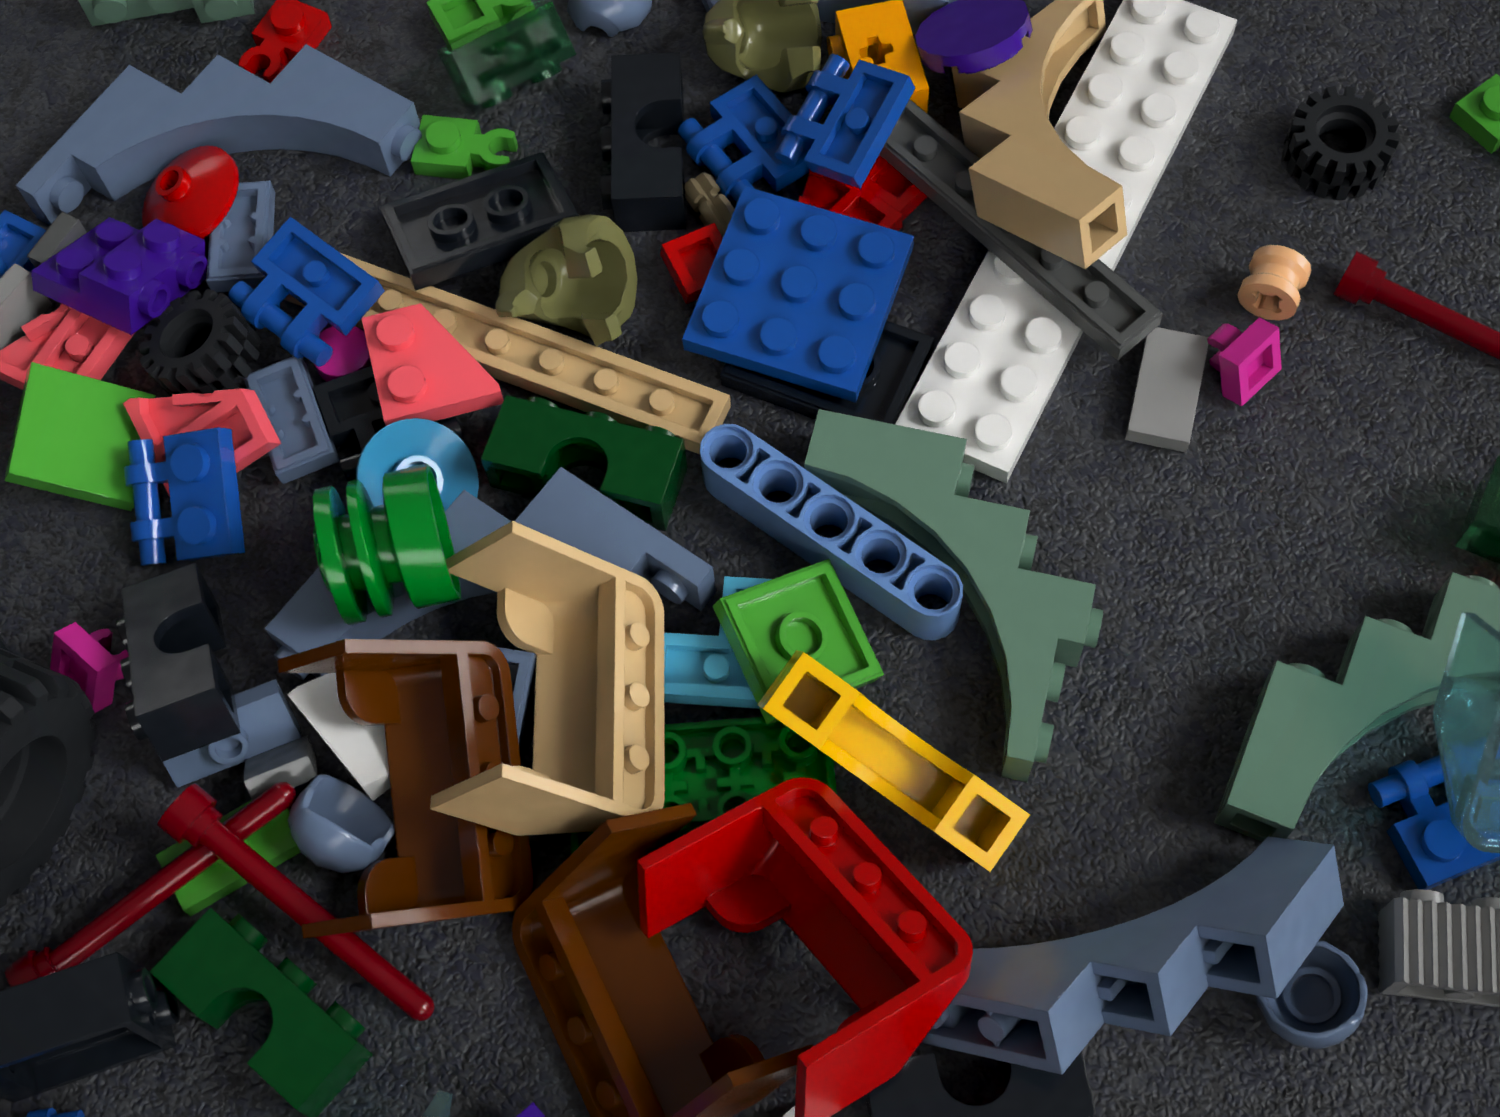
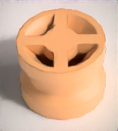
M1279 245L1262 246L1254 251L1249 264L1251 275L1243 279L1237 295L1239 303L1253 315L1266 320L1280 321L1289 319L1295 315L1300 303L1299 290L1306 286L1311 274L1310 263L1302 254L1294 249Z

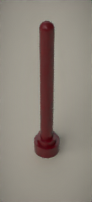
M1356 251L1333 295L1356 305L1358 300L1368 305L1374 300L1500 360V332L1386 279L1387 272L1377 268L1379 261Z
M287 782L275 783L222 824L244 841L294 803L296 798L295 789ZM201 843L196 847L191 846L55 949L44 947L39 952L29 950L6 967L5 976L10 987L79 965L218 861L219 858Z
M196 783L185 789L158 821L157 826L177 843L180 844L186 840L194 847L200 843L301 927L302 924L336 919L220 822L223 815L214 808L217 800ZM355 933L314 937L413 1020L425 1021L432 1016L435 1008L433 999Z

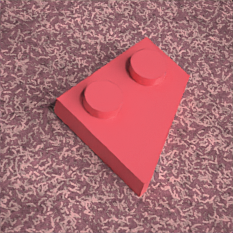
M61 303L60 307L54 312L41 314L21 326L26 335L0 350V380L23 390L27 370L31 362L101 380L134 334L130 335Z
M421 303L361 318L386 426L399 420L412 418L438 421L503 403L504 399L499 383Z
M239 388L216 390L213 393L206 394L183 393L172 394V397L150 399L139 397L130 398L123 403L140 439L153 440L155 463L166 461L163 436L217 427L232 429L236 473L281 444L255 390ZM164 483L163 485L170 497L169 484Z

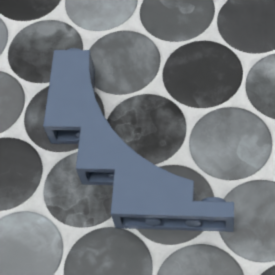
M307 44L304 45L271 83L218 54L182 93L128 65L15 186L36 218L50 226L61 212L68 214L76 209L91 188L116 201L138 186L156 178L165 166L180 154L199 146H216L228 154L253 150L279 149L311 151L345 158L366 165L391 177L404 161L412 158L414 146L421 139L422 134L419 130L420 121L414 102Z
M562 467L558 469L515 520L519 524L640 575L648 581L652 578L651 583L655 589L665 598L676 604H681L685 600L702 611L716 593L714 570L711 565ZM463 490L445 511L455 554L511 522L466 490ZM318 567L265 627V630L279 648L273 655L278 661V659L343 639H382L406 623L435 609L467 598L495 593V591L459 577L461 599L417 609L411 602L403 582L393 584L394 608L392 616L383 618L378 616L368 591H366L368 609L366 622L347 625L337 609L332 594L326 588L320 568ZM309 673L292 674L298 677L299 679L304 680ZM311 673V674L314 675L316 678H318V677H321V676H323V675H325V674H328V673Z
M1268 836L1250 856L1221 878L1198 892L1143 917L1106 929L1065 939L1029 945L973 949L968 980L921 1043L1062 1075L1104 1023L1171 1036L1208 987L1277 999L1344 906L1335 846L1333 844Z

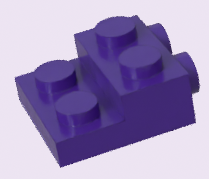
M109 217L31 271L33 291L132 335L153 318L160 316L165 309L171 306L170 302L178 297L181 298L190 290L197 288L206 279L208 261L205 255V240L158 219L153 220L144 228L138 230L124 222Z

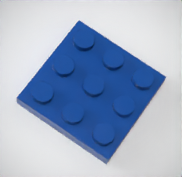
M744 186L683 335V348L696 354L856 403L914 247V235Z

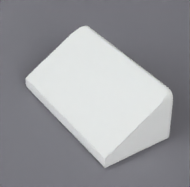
M336 673L325 674L296 687L287 694L297 709L372 801L391 788L385 726L360 725L346 715L338 698Z

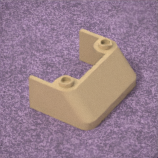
M515 521L509 522L447 558L446 563L450 574L497 592L496 611L501 631L514 646L536 654L532 769L524 766L499 764L432 795L430 809L518 836L594 832L606 820L663 809L665 800L664 607L655 587L640 575Z

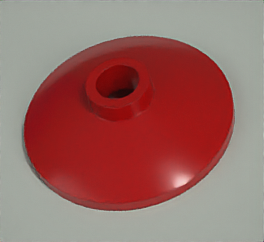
M207 145L192 148L173 159L158 174L148 190L142 209L143 228L153 220L158 219L202 239L208 236L222 222L235 200L239 186V171L234 159L223 149Z

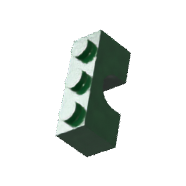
M508 395L504 398L481 457L491 487L535 498L560 467L565 470L585 465L599 468L606 473L600 489L601 493L653 528L662 531L667 529L688 468L684 439L676 437L672 432L664 428L645 426L641 429L618 423L609 415L601 412L588 411L581 414L561 409L553 402L544 398L528 397L524 400Z
M209 908L151 969L150 973L198 1018L217 1030L240 1007L257 1001L268 1002L273 1015L270 1035L247 1064L297 1111L307 1117H318L373 1055L357 1040L366 1028L336 1001L326 1011L308 995L317 984L288 957H285L276 966L261 953V948L269 940L238 913L230 922H227L212 908Z

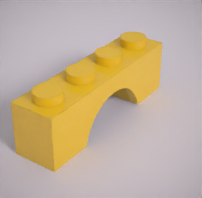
M795 651L757 704L768 714L989 872L994 868L1030 816L1029 813L979 777L909 731L868 700L861 692L803 651Z

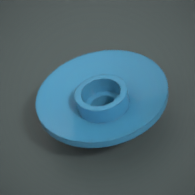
M412 418L399 420L379 430L366 443L356 468V480H359L364 485L374 507L383 505L382 483L384 473L426 463L430 466L436 480L445 511L463 490L477 498L479 489L476 463L466 444L446 426L426 419Z

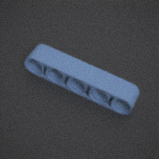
M722 424L713 427L705 434L700 443L702 475L706 490L713 497L811 565L830 559L844 588L912 635L923 640H938L946 637L955 629L961 609L963 584L959 575L951 567L747 429L736 424ZM726 458H736L742 461L740 465L733 468H722L716 465L719 461ZM775 491H784L793 496L788 501L781 503L771 502L765 498L769 493ZM824 525H834L843 532L839 536L827 538L816 534L814 531ZM882 559L890 562L895 568L886 573H875L870 571L865 565L869 561ZM927 594H933L942 597L947 602V605L937 610L927 609L921 606L917 599Z

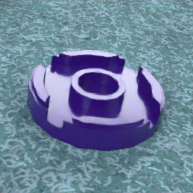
M957 0L936 10L920 24L915 38L922 64L932 71L943 74L945 73L943 66H957L959 74H972L996 67L1014 57L1023 48L1022 38L1024 36L1030 38L1033 29L1029 11L1023 0Z

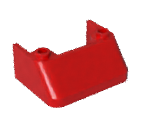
M805 777L786 780L637 860L640 929L647 938L654 936L704 907L709 910L722 926L742 933L759 931L782 918L861 1009L845 1019L838 1027L836 1033L797 1056L795 1117H831L899 1073L964 986L970 975L973 945L967 932L828 785L819 780Z

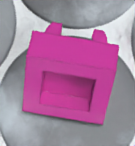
M1260 317L1243 333L1236 327L1223 323L1207 338L1208 344L1219 349L1209 361L1210 365L1220 372L1222 396L1241 407L1282 369L1279 327Z
M74 622L54 632L50 669L76 681L82 691L85 692L96 713L112 704L115 681L124 678L120 661L129 657L127 650L117 655H112L109 652L113 634L109 629H100L88 634L80 625Z

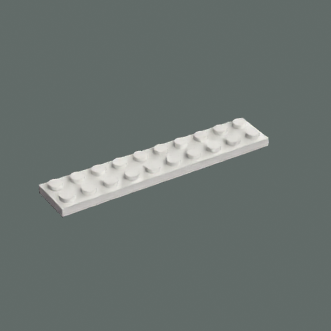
M1123 0L1054 127L1061 141L1085 164L1121 184L1123 187L1127 236L1099 258L1113 271L1234 34L1237 19L1184 0ZM988 250L895 425L967 439L964 463L975 465L974 470L1007 484L1083 331Z

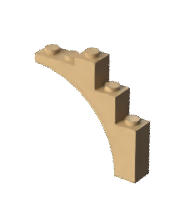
M1054 0L1030 18L1033 29L1030 38L1026 36L1022 38L1023 48L1014 57L996 67L972 74H959L957 66H952L951 68L958 107L962 108L959 115L964 144L980 158V160L969 167L977 217L1086 269L1127 236L1123 187L1121 184L1089 167L1061 141L1049 121V113L1063 79L1080 56L1106 33L1103 0Z

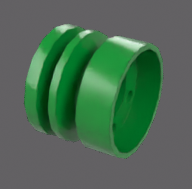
M427 463L384 473L382 483L383 505L375 507L367 490L359 480L347 483L348 513H346L343 502L333 486L315 489L313 493V515L315 522L313 540L316 557L325 586L332 594L345 624L354 625L366 622L368 615L366 591H368L378 616L382 618L392 616L394 608L393 584L403 582L411 602L417 609L461 599L460 579L458 576L449 573L446 559L455 554L449 525L436 480Z

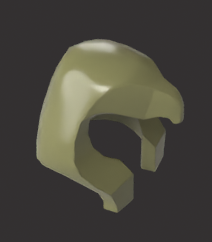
M819 0L717 1L705 14L702 31L708 57L721 70L746 80L757 75L769 89L782 94L805 88L813 72L821 68L822 31L817 6Z
M592 214L563 218L511 257L500 279L499 297L495 303L498 316L519 317L566 327L588 336L593 340L596 347L606 341L615 340L622 335L621 326L631 317L635 307L638 281L634 253L623 230L609 217Z

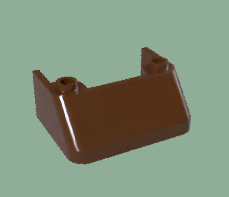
M343 639L278 659L279 673H336L338 698L346 715L360 725L385 726L398 858L375 861L368 865L361 874L357 887L359 916L302 924L303 939L517 910L530 896L533 888L529 835H513L430 809L431 796L502 763L510 766H521L511 673L508 662L501 650L486 641Z
M691 803L606 820L517 908L513 917L512 937L515 949L590 1117H731L758 1103L797 1074V1056L813 1047V1044H809L765 1060L757 1046L743 1035L733 1034L713 1043L661 933L659 932L647 938L641 931L637 860L667 844L697 815Z

